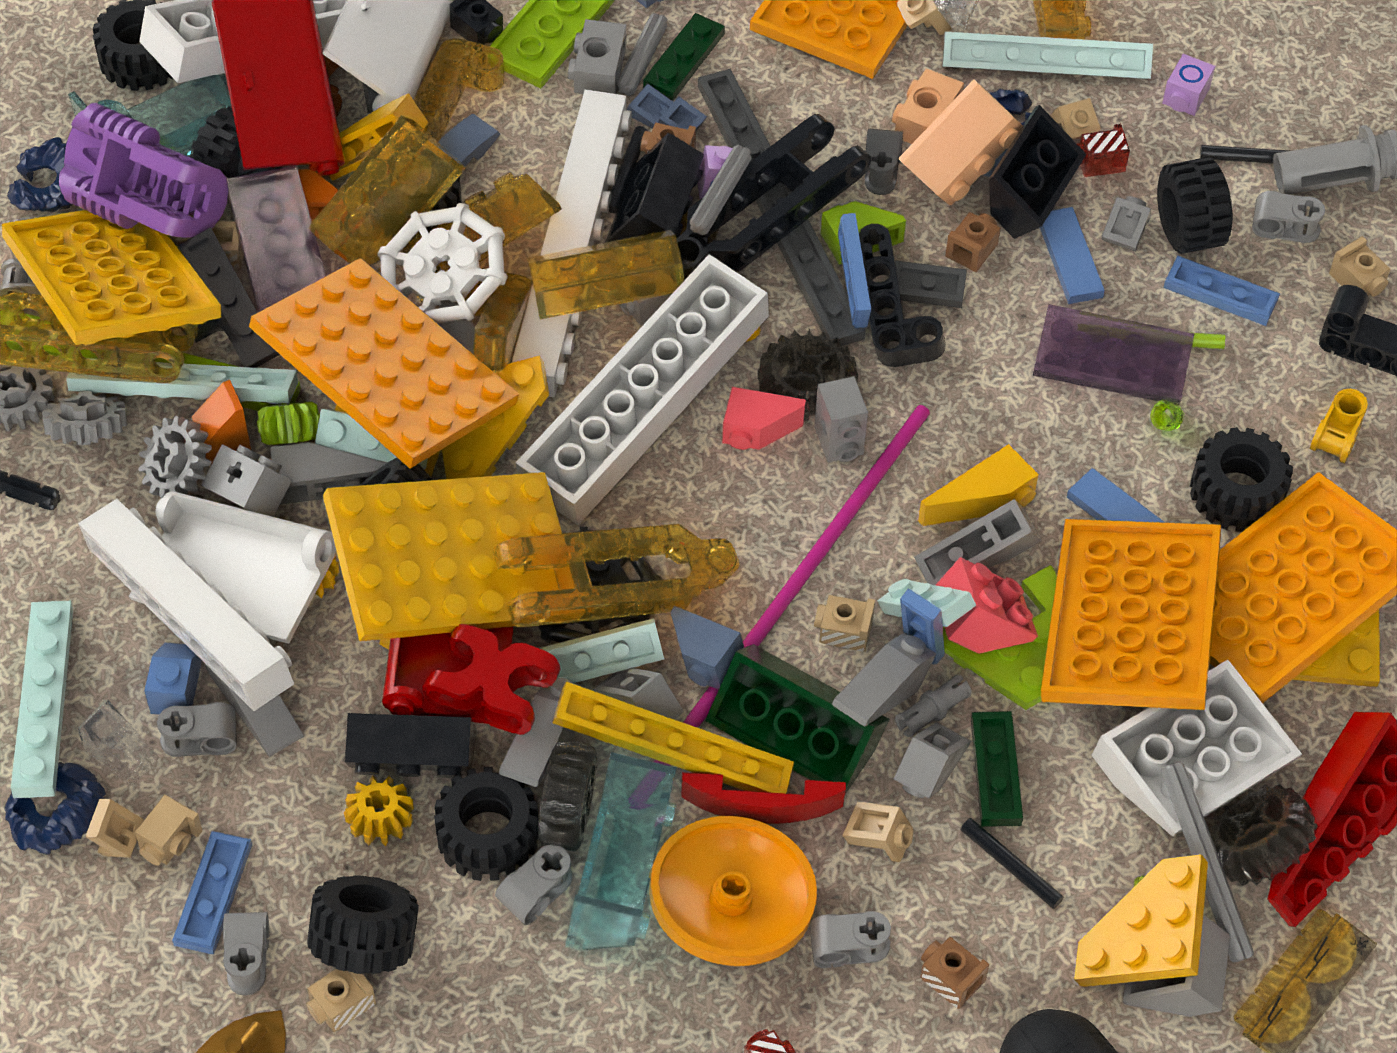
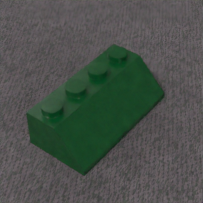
M752 644L736 651L705 721L753 748L793 761L792 770L809 780L846 782V794L875 752L890 719L882 715L864 727L832 705L840 691Z

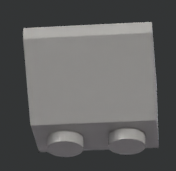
M1203 915L1198 975L1125 983L1123 1003L1125 1005L1188 1017L1222 1011L1230 934Z

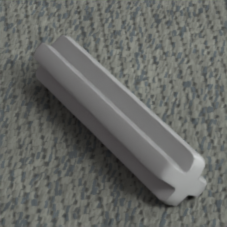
M657 13L650 15L617 81V91L619 93L626 94L627 96L635 93L667 28V18L664 15Z
M736 145L731 150L689 221L690 229L694 233L706 235L751 161V151L749 148Z

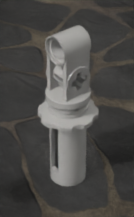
M1362 125L1359 127V135L1355 140L1275 153L1273 167L1279 192L1282 194H1295L1365 181L1368 190L1377 192L1381 179L1389 177L1392 180L1397 179V131L1394 129L1385 130L1383 134L1374 135L1370 127Z

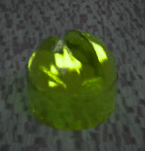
M1161 400L1153 406L1150 418L1152 424L1157 429L1172 431L1176 430L1183 423L1184 413L1177 403ZM1166 409L1171 412L1173 419L1164 412Z

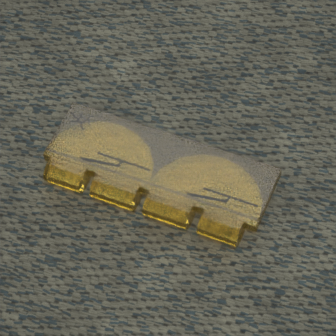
M1318 909L1301 930L1303 936L1297 935L1278 959V963L1281 966L1273 965L1255 988V993L1258 996L1251 994L1233 1016L1237 1023L1246 1028L1242 1035L1264 1052L1294 1053L1377 946L1375 941L1336 913L1332 917L1326 911Z

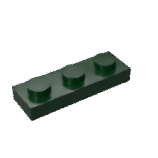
M695 13L645 76L643 88L649 84L673 101L724 36L725 26Z
M1012 711L972 712L971 731L981 827L1022 826L1023 811Z

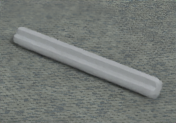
M1182 762L1167 765L1161 769V774L1191 855L1201 854L1208 862L1205 893L1217 925L1230 934L1229 958L1232 962L1248 959L1254 955V951L1185 765Z

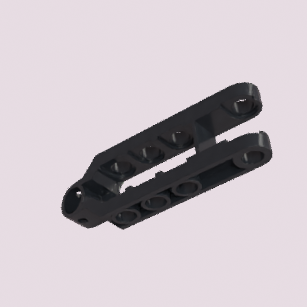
M820 114L808 117L749 162L706 235L694 233L690 229L691 225L689 222L703 198L688 208L687 228L670 245L667 252L670 275L679 283H683L709 254L735 272H740L857 182L868 170L871 164V156L860 146H853L839 157L833 156L813 172L804 163L828 145L834 135L835 128L832 123ZM779 182L792 191L785 198L780 197L777 199L776 205L758 219L752 218L749 221V225L732 239L713 240L708 244V237Z

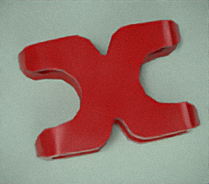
M459 624L449 636L450 648L456 658L469 664V666L458 672L441 670L431 672L422 685L425 698L434 706L461 716L470 715L480 707H484L485 720L490 726L519 735L528 733L535 722L533 707L529 701L519 697L514 692L518 688L527 685L542 688L552 686L561 671L558 660L551 653L522 642L513 643L503 651H499L498 638L492 632L467 624Z

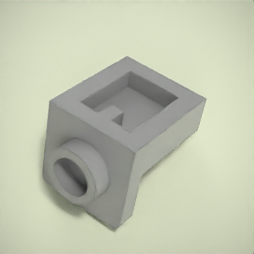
M1127 196L1126 199L1117 197L1102 234V240L1136 252L1145 226L1151 218V208L1146 207L1147 203L1136 197Z

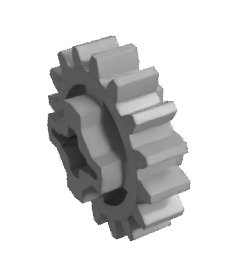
M14 355L11 362H6L2 356L0 357V423L4 424L6 431H10L13 424L17 423L22 430L26 429V421L29 419L38 423L40 421L38 412L47 410L48 402L54 400L52 390L54 387L50 374H46L43 364L35 366L34 360L31 357L27 358L24 363L20 362L18 355ZM31 382L36 385V391L32 390Z
M82 391L78 395L74 393L68 399L57 398L58 404L49 403L47 404V410L42 411L45 435H51V440L53 441L62 438L63 444L73 440L77 441V445H91V442L98 443L99 438H113L112 433H122V427L127 426L124 401L118 402L117 396L107 398L106 393H101L98 396H94L92 391Z
M175 416L174 419L164 418L162 427L157 425L152 427L154 436L152 438H144V442L148 445L147 450L139 452V456L145 458V463L138 468L140 472L147 474L142 480V484L150 486L149 493L163 498L170 491L188 495V490L192 492L198 491L196 481L198 479H206L207 476L203 472L204 466H210L211 461L205 459V455L212 450L211 445L204 444L208 433L200 430L201 424Z

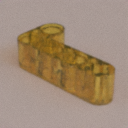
M457 38L448 39L441 44L414 99V102L429 123L413 143L404 147L405 151H410V147H418L420 151H424L425 148H433L442 138L466 87L483 92H493L504 85V58L498 49Z
M504 272L507 275L506 283L499 285L474 314V316H480L474 332L473 355L493 372L502 371L506 367L518 341L532 288V281L523 275ZM479 281L474 286V288L467 294L465 300H467L472 295V293L479 287V285L482 283L481 281Z

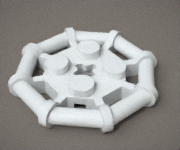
M458 203L456 207L424 213H418L417 211L411 213V218L386 246L380 247L377 255L381 259V276L404 296L414 293L423 299L422 306L418 308L437 324L467 319L468 322L475 318L474 314L499 285L506 283L507 275L504 273L503 258L504 231L501 227H494L470 210L468 204ZM453 222L451 230L436 228L429 233L426 228ZM466 225L480 234L482 238L472 242L465 237L463 232ZM419 231L422 238L408 254L401 253V250ZM488 251L489 268L481 269L479 259L481 260V254ZM448 261L450 269L447 272L440 270L438 273H435L436 266L439 263ZM396 264L403 266L406 280L396 285ZM479 281H481L482 283L479 285V287L472 293V295L467 300H465L467 294L474 288V286ZM443 300L458 303L456 306L435 309V306L441 305L440 301Z

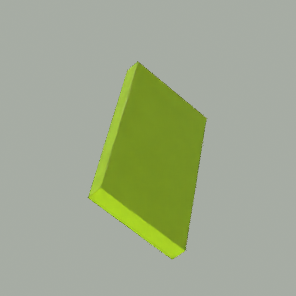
M529 0L483 53V61L541 89L574 50L576 33L583 32L585 19L598 21L615 0Z

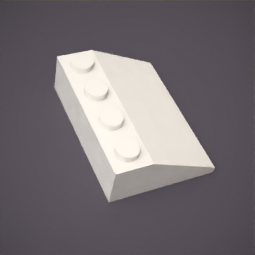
M1226 660L1209 670L1205 710L1148 707L1102 735L1091 756L1121 793L1173 837L1180 833L1182 828L1161 774V769L1176 762H1182L1185 765L1202 814L1205 817L1301 757L1302 753L1231 662Z

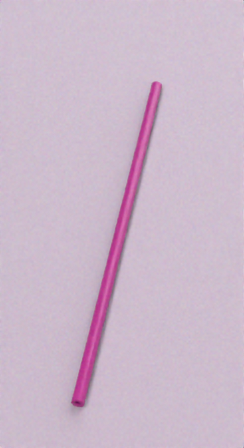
M918 405L743 640L744 648L752 644L756 646L761 644L930 415L928 408L923 405ZM709 686L683 723L699 728L709 713L718 689ZM654 760L629 794V798L642 805L671 765Z

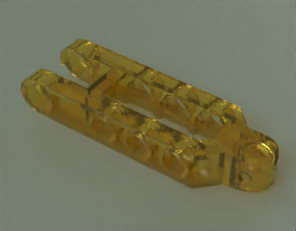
M13 292L0 296V364L147 382L170 383L178 378L184 366L185 357L180 352H185L192 347L199 328L198 324L181 325L180 327L187 332L186 336L176 335L171 329L166 331L154 330L138 333L129 338L116 337L100 340L91 345H75L42 295ZM30 308L35 310L40 315V319L28 317L23 309ZM6 342H17L18 344H20L23 351H14L7 346ZM43 346H54L60 352V355H50L44 350ZM87 349L92 351L97 356V359L90 360L85 358L80 350ZM155 359H166L171 363L172 368L165 369L160 367L155 362Z
M680 524L518 537L503 541L493 548L497 569L523 567L524 571L554 569L559 590L526 593L508 602L507 607L512 625L516 627L667 613L674 606L686 610L693 597H698L702 590L722 586L739 568L738 556L731 542L721 538L701 540ZM665 555L666 558L672 559L677 564L689 563L691 570L687 578L592 587L585 562L595 561L596 564H603L606 560L622 558L638 561L644 556Z

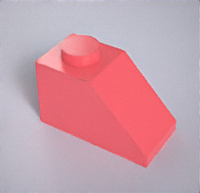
M732 387L723 421L722 443L730 444L732 447L740 450L748 448L762 449L804 425L806 399Z

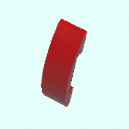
M682 772L681 797L691 804L718 816L750 818L765 824L793 823L821 817L842 808L844 805L846 782L805 780L803 795L722 790L723 775Z

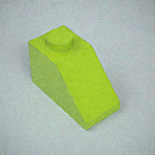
M857 201L837 205L822 212L820 234L839 265L842 264L838 229L843 214H856L858 232L866 225L880 224L888 229L892 246L904 242L906 219L903 215ZM879 244L873 245V253L879 251Z

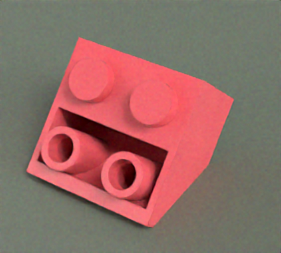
M960 557L937 582L936 586L970 592L976 603L974 608L948 627H944L949 640L980 654L1033 642L1038 637L1032 621L1033 615L1028 609L1023 596L1024 591L1012 578L1006 577L1004 579L992 573L985 565L981 563L974 564Z

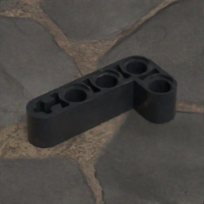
M880 224L866 225L860 230L859 238L871 304L869 319L872 339L878 360L888 367H900L938 359L943 355L946 346L941 322L932 316L904 319L894 251L889 231ZM879 244L881 256L874 257L873 245ZM877 276H888V279L883 282L873 281ZM884 308L894 309L889 315L878 314ZM925 335L936 336L933 341L928 343L919 341ZM889 341L899 342V345L895 348H883V345Z
M1354 285L1339 287L1326 316L1319 338L1321 349L1328 353L1334 351V355L1363 365L1369 363V367L1397 376V325L1365 314L1369 297L1363 289Z

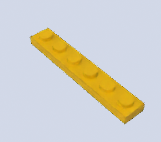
M567 681L562 688L552 722L561 727L693 773L723 775L724 784L744 791L786 794L794 764L793 761Z

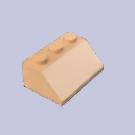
M973 79L898 159L947 204L952 205L967 195L970 186L981 175L986 174L992 169L995 160L1005 149L1010 147L1023 125Z

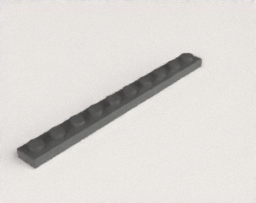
M731 69L698 77V88L728 147L733 148L736 145H741L742 147L749 148L751 151V161L770 147ZM779 182L758 198L756 203L762 215L776 205L777 199L780 197L785 198L792 191ZM807 219L777 242L830 349L864 340L866 330L865 328H854L852 325L848 295L811 223Z

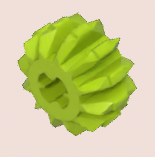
M312 401L263 406L258 411L257 420L261 442L266 445H278L315 440L320 418L318 406Z

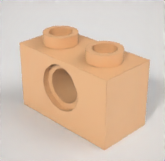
M927 68L919 80L914 79L909 86L905 103L897 105L892 117V122L896 124L895 131H903V141L913 144L963 91L964 83Z

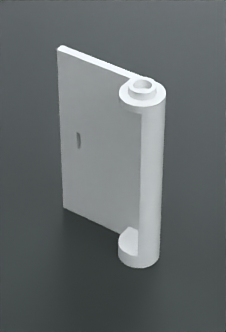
M346 0L322 54L379 93L373 102V111L408 93L414 100L450 16L449 4L453 1Z
M174 491L166 493L158 501L155 511L158 523L164 531L162 537L165 545L168 547L174 545L182 554L185 563L189 567L195 565L209 586L215 584L231 607L236 604L243 611L248 623L252 627L258 625L268 638L289 644L335 556L336 547L332 532ZM131 591V593H130V595H129V598H130L131 600L137 601V602H139V603H143V602Z

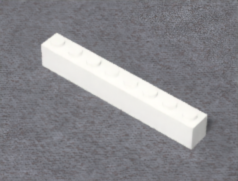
M115 499L78 523L90 551L253 711L294 685L288 669L292 666V662L284 649L279 645L274 648L261 627L258 625L252 627L248 623L243 611L236 604L231 607L215 584L209 586L195 565L189 567L185 563L182 554L174 545L171 547L166 546L159 531L154 526L146 527L143 518L135 508L128 509L118 499Z

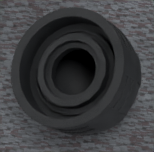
M1055 1009L1039 1010L1020 1019L1009 1030L1000 1048V1053H1118L1089 1020L1073 1012Z

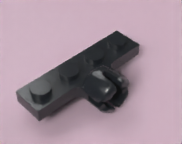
M211 227L179 244L178 246L184 257L221 304V318L208 320L203 324L180 326L187 339L192 343H197L218 331H224L244 367L257 368L279 356L280 354L249 328L251 316L258 312Z

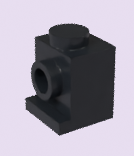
M455 0L449 4L450 27L477 49L488 42L492 43L502 33L503 14L486 0Z

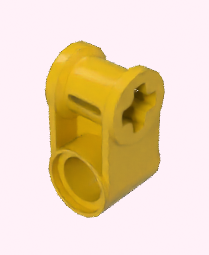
M1350 388L1343 389L1335 395L1325 418L1321 420L1309 449L1313 451L1317 449L1323 450L1339 457L1340 462L1346 463L1357 439L1368 406L1367 398L1363 393Z

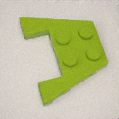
M1051 565L1022 580L1021 584L1023 591L1041 611L1039 615L1032 619L1038 637L1033 642L978 654L949 640L943 626L944 651L953 658V662L964 669L969 668L985 679L986 684L1025 710L1042 701L1041 686L1057 580L1056 573Z

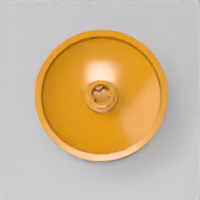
M716 816L686 825L663 844L652 867L649 896L657 922L669 938L682 949L712 963L727 966H750L771 961L783 955L801 940L813 917L817 899V884L807 857L788 836L768 824L750 818Z

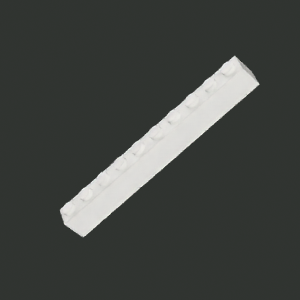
M584 90L512 359L513 363L540 355L545 365L549 397H555L558 384L564 385L566 382L568 363H564L566 355L573 354L575 333H571L573 325L579 326L581 323L583 305L579 304L580 297H587L590 285V276L586 275L588 268L594 269L596 264L597 247H593L595 240L601 241L603 236L604 219H601L602 212H609L611 192L608 191L609 185L615 186L618 175V164H615L616 158L622 159L625 137H622L623 131L629 132L631 126L632 111L626 110V95Z

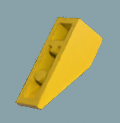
M409 93L381 106L340 132L345 164L339 167L338 173L329 175L332 181L415 141L429 122Z
M1008 444L923 499L920 503L918 521L922 526L984 517L1013 499L1022 507H1025L1036 495L1035 490L1039 474Z

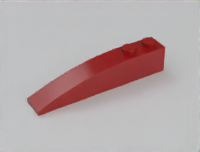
M1354 712L1316 771L1299 803L1286 833L1267 898L1290 927H1296L1327 896L1326 889L1334 881L1341 882L1350 873L1348 867L1358 857L1365 858L1374 849L1372 843L1380 834L1388 835L1397 825V720L1392 713Z

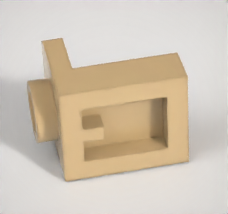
M937 0L897 1V6L910 29L924 23L927 28L933 25L939 35L945 34V31L949 32L952 30Z
M1090 98L1059 106L1050 115L1073 140L1083 138L1087 134H1097L1101 129Z
M99 799L85 837L99 845L98 853L103 856L130 858L137 843L135 831L144 819L111 799Z
M857 801L843 837L850 845L884 849L891 861L901 862L905 850L912 843L913 827L900 807Z

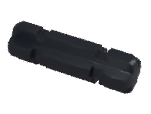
M0 470V494L5 491V496L35 505L37 502L39 503L38 507L47 510H54L60 501L58 489L47 485L41 488V483L14 474L8 477V472Z

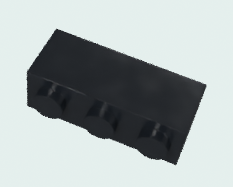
M1041 105L1034 108L989 178L990 214L1014 239L1042 227L1087 155Z
M667 133L636 163L604 245L615 248L635 236L648 251H658L667 242L673 243L683 229V224L680 223L682 215L687 212L692 204L691 190L702 176L703 170L699 168L704 154L671 133Z
M348 713L345 763L348 767L355 768V774L379 775L380 769H396V775L418 777L421 770L437 771V777L454 778L458 774L461 776V772H467L466 770L472 769L477 729L471 717Z

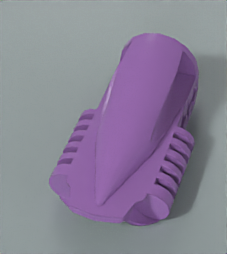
M91 103L75 116L66 142L65 166L59 174L60 190L67 202L125 229L132 228L139 222L174 237L191 238L210 227L212 229L216 225L226 207L229 190L227 179L221 170L159 144L160 136L155 128L101 104Z

